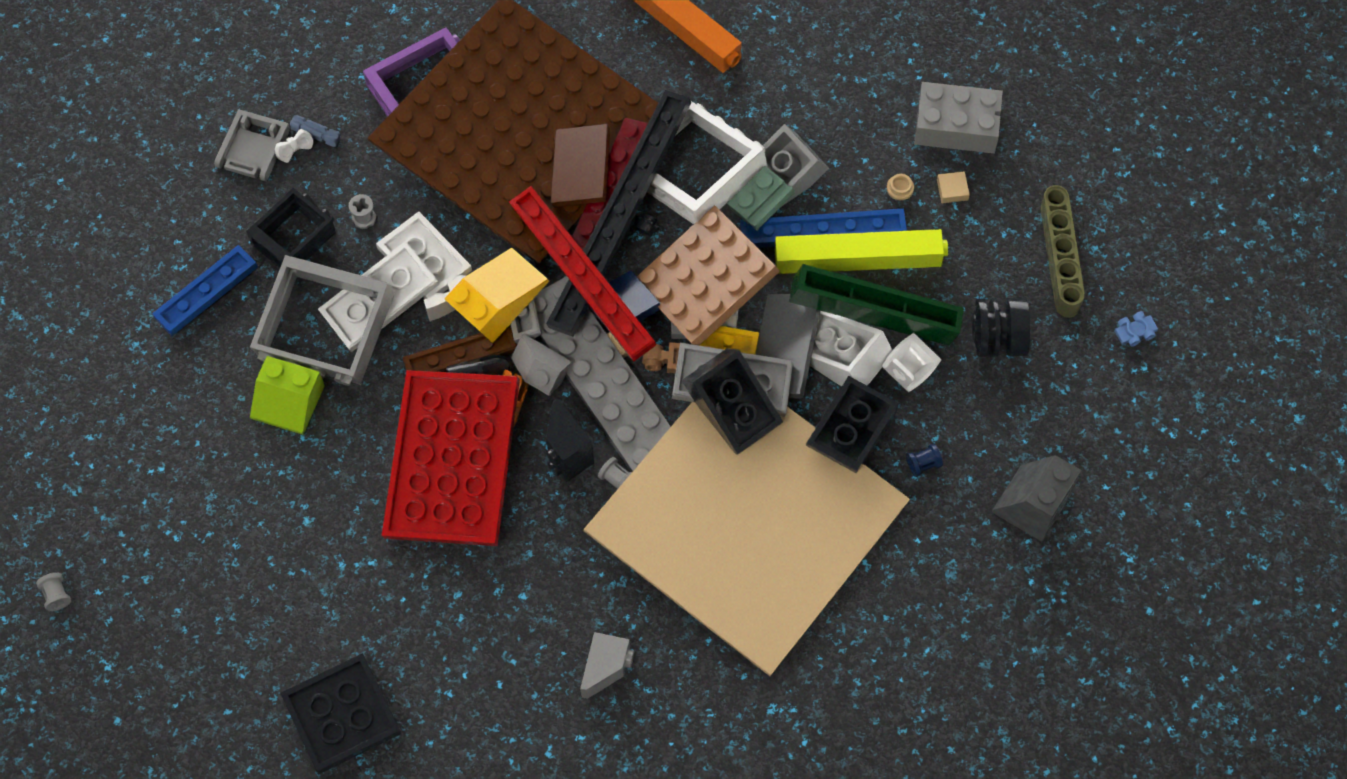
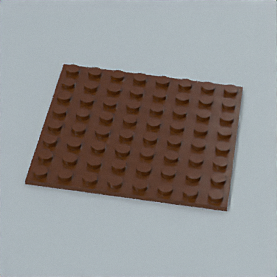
M498 0L371 133L368 141L539 265L547 257L548 252L511 207L509 201L532 186L568 232L581 218L587 205L554 207L551 204L556 130L608 124L610 127V153L624 119L628 118L649 123L658 102L515 1Z

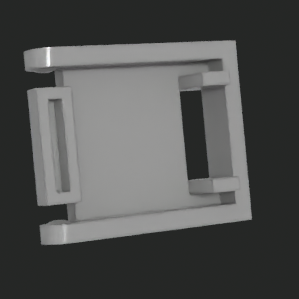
M238 109L215 158V167L221 169L224 166L227 171L252 178H257L260 173V180L267 181L277 161L275 146L279 142L286 141L290 132L289 124ZM251 124L267 128L271 137L248 130Z

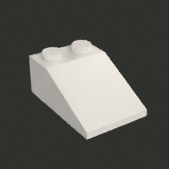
M820 311L810 366L840 386L844 384L848 376L868 385L882 368V364L892 352V348L882 330L845 317Z

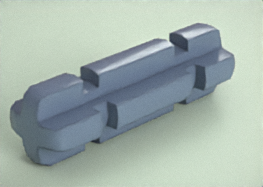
M294 115L290 121L292 130L296 132L300 129L306 130L315 140L320 142L326 141L325 144L336 147L340 142L341 136L338 131L333 129L327 130L328 127L311 120L305 121V118L299 115Z

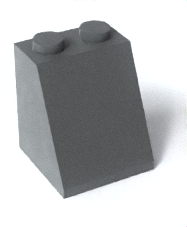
M1056 455L1021 465L996 503L992 513L1042 542L1071 497L1081 469Z

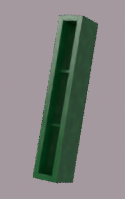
M805 264L801 265L793 277L789 298L790 303L908 335L914 333L919 338L948 346L960 334L964 311L962 307Z

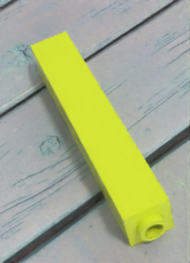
M941 229L775 237V263L780 271L778 274L797 273L802 264L831 272L941 267L943 257L948 256V242L942 239Z

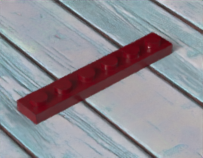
M628 118L624 119L609 153L606 202L588 203L572 236L582 250H584L648 123Z

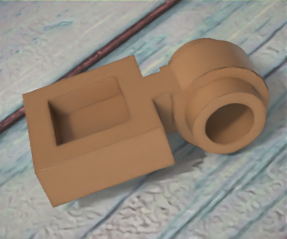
M669 342V351H664L661 345L656 344L654 348L643 355L642 363L645 365V369L660 371L662 366L667 364V373H675L680 343Z

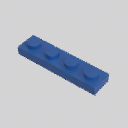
M239 245L153 312L154 319L173 336L257 269V263Z

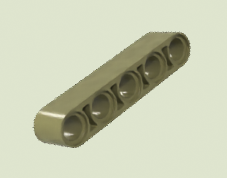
M1053 185L1046 189L1040 211L1055 308L1061 316L1070 318L1079 313L1085 293L1069 194L1064 187ZM1050 201H1056L1059 204H1053ZM1054 225H1060L1063 228H1056ZM1057 249H1063L1067 253H1061ZM1062 273H1066V274L1070 275L1071 277H1070V278H1067V277L1062 276L1061 274H1062ZM1064 298H1071L1075 302H1068Z

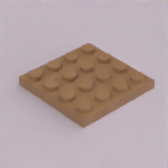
M714 205L698 222L691 226L645 268L637 278L660 302L658 308L692 345H700L780 271Z

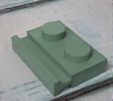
M764 166L727 205L730 210L757 231L795 192L784 180Z

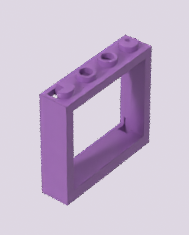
M445 27L363 70L367 87L387 116L399 104L383 81L445 48L450 51L460 41L456 34L452 36Z

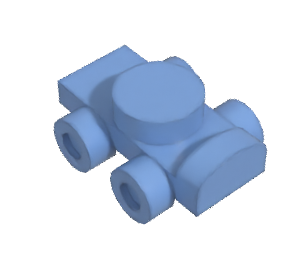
M1143 311L1133 315L1134 322H1130L1128 317L1120 319L1118 321L1120 327L1115 329L1121 344L1129 343L1131 347L1139 344L1142 337L1146 341L1153 339L1156 336L1155 332L1158 331L1151 315L1145 317Z

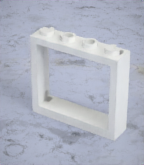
M691 101V105L676 135L692 121L744 156L697 200L659 174H655L647 192L692 224H695L714 205L720 210L764 166L767 167L768 165L765 149L759 142H753L748 139L742 131L737 128L733 129L721 117L713 116L701 104H695Z

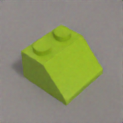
M267 356L256 379L250 418L304 435L325 387L320 372Z

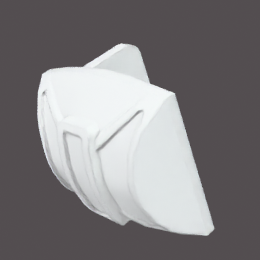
M912 333L892 350L882 364V367L902 387L910 392L931 375L941 359L917 335Z

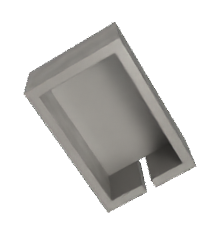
M922 82L914 145L995 154L999 137L1003 91Z

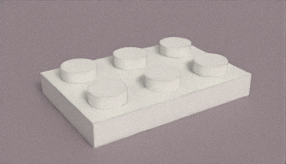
M417 212L376 243L377 249L386 257L407 241L440 283L423 297L424 299L429 298L435 293H444L448 290V281H452L460 275H467L472 271L471 265L420 212Z

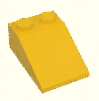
M510 248L464 277L444 299L493 343L547 285L549 280L513 248Z

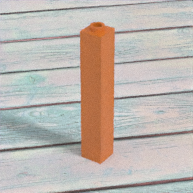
M633 0L722 73L729 67H735L739 63L742 42L691 1Z

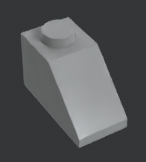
M526 334L521 336L511 357L523 380L548 396L561 385L572 363Z
M594 632L580 688L582 698L588 699L622 678L626 667L631 668L634 650H630L629 639Z

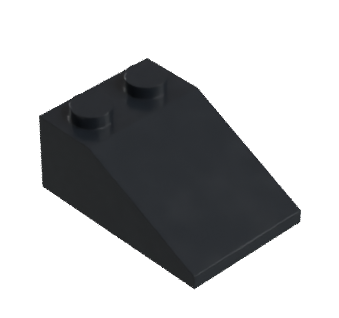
M726 348L681 380L696 405L736 455L783 423V420L738 349Z
M848 376L808 439L806 446L857 473L895 418L899 403Z

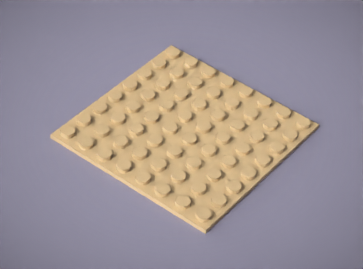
M692 402L584 528V532L767 675L771 676L910 499L863 464L859 471L854 473L807 447L806 443L815 427L789 407H787L786 416H780L783 423L736 455L696 403Z

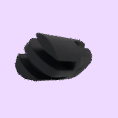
M492 354L447 366V372L503 375L504 370L510 371L508 360L500 354Z

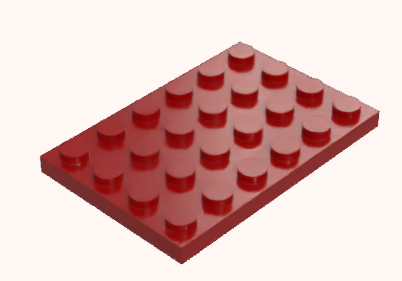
M406 371L382 529V537L384 539L498 546L520 383L518 376Z

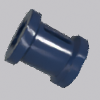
M934 443L930 444L927 449L914 454L912 452L906 453L907 464L914 477L920 476L921 472L936 467L938 469L943 466L941 454Z

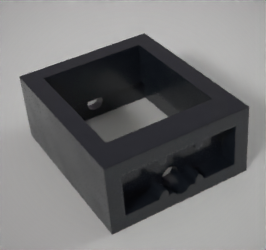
M292 188L253 224L246 233L251 245L280 268L285 255L302 260L309 259L336 233L333 224L334 218L326 209L320 210L315 206L314 201L308 194H301ZM299 210L314 222L318 228L296 249L288 253L269 236L294 212Z

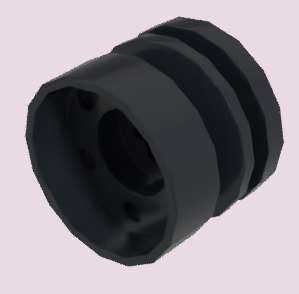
M1026 297L1006 298L1003 310L999 309L996 298H990L988 310L985 298L976 299L972 315V337L978 357L987 356L988 344L993 357H998L1000 344H1004L1007 356L1028 355L1030 347V314Z

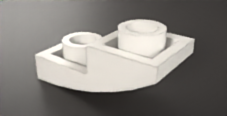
M460 275L452 281H448L449 292L435 293L429 298L424 299L429 321L441 318L455 310L444 298L467 275Z

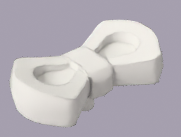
M300 129L294 137L287 138V142L277 143L275 154L279 160L288 163L293 153L297 150L312 148V135L306 130Z

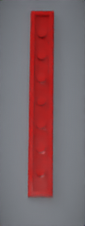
M532 186L509 201L511 207L632 361H636L656 346L654 339Z

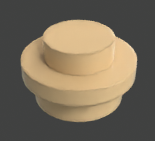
M896 174L889 179L887 192L893 199L906 200L913 194L914 183L909 176Z

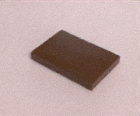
M608 124L556 130L551 204L554 207L606 202L610 127Z

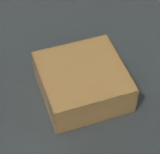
M965 171L938 174L937 183L941 203L969 200L970 194Z

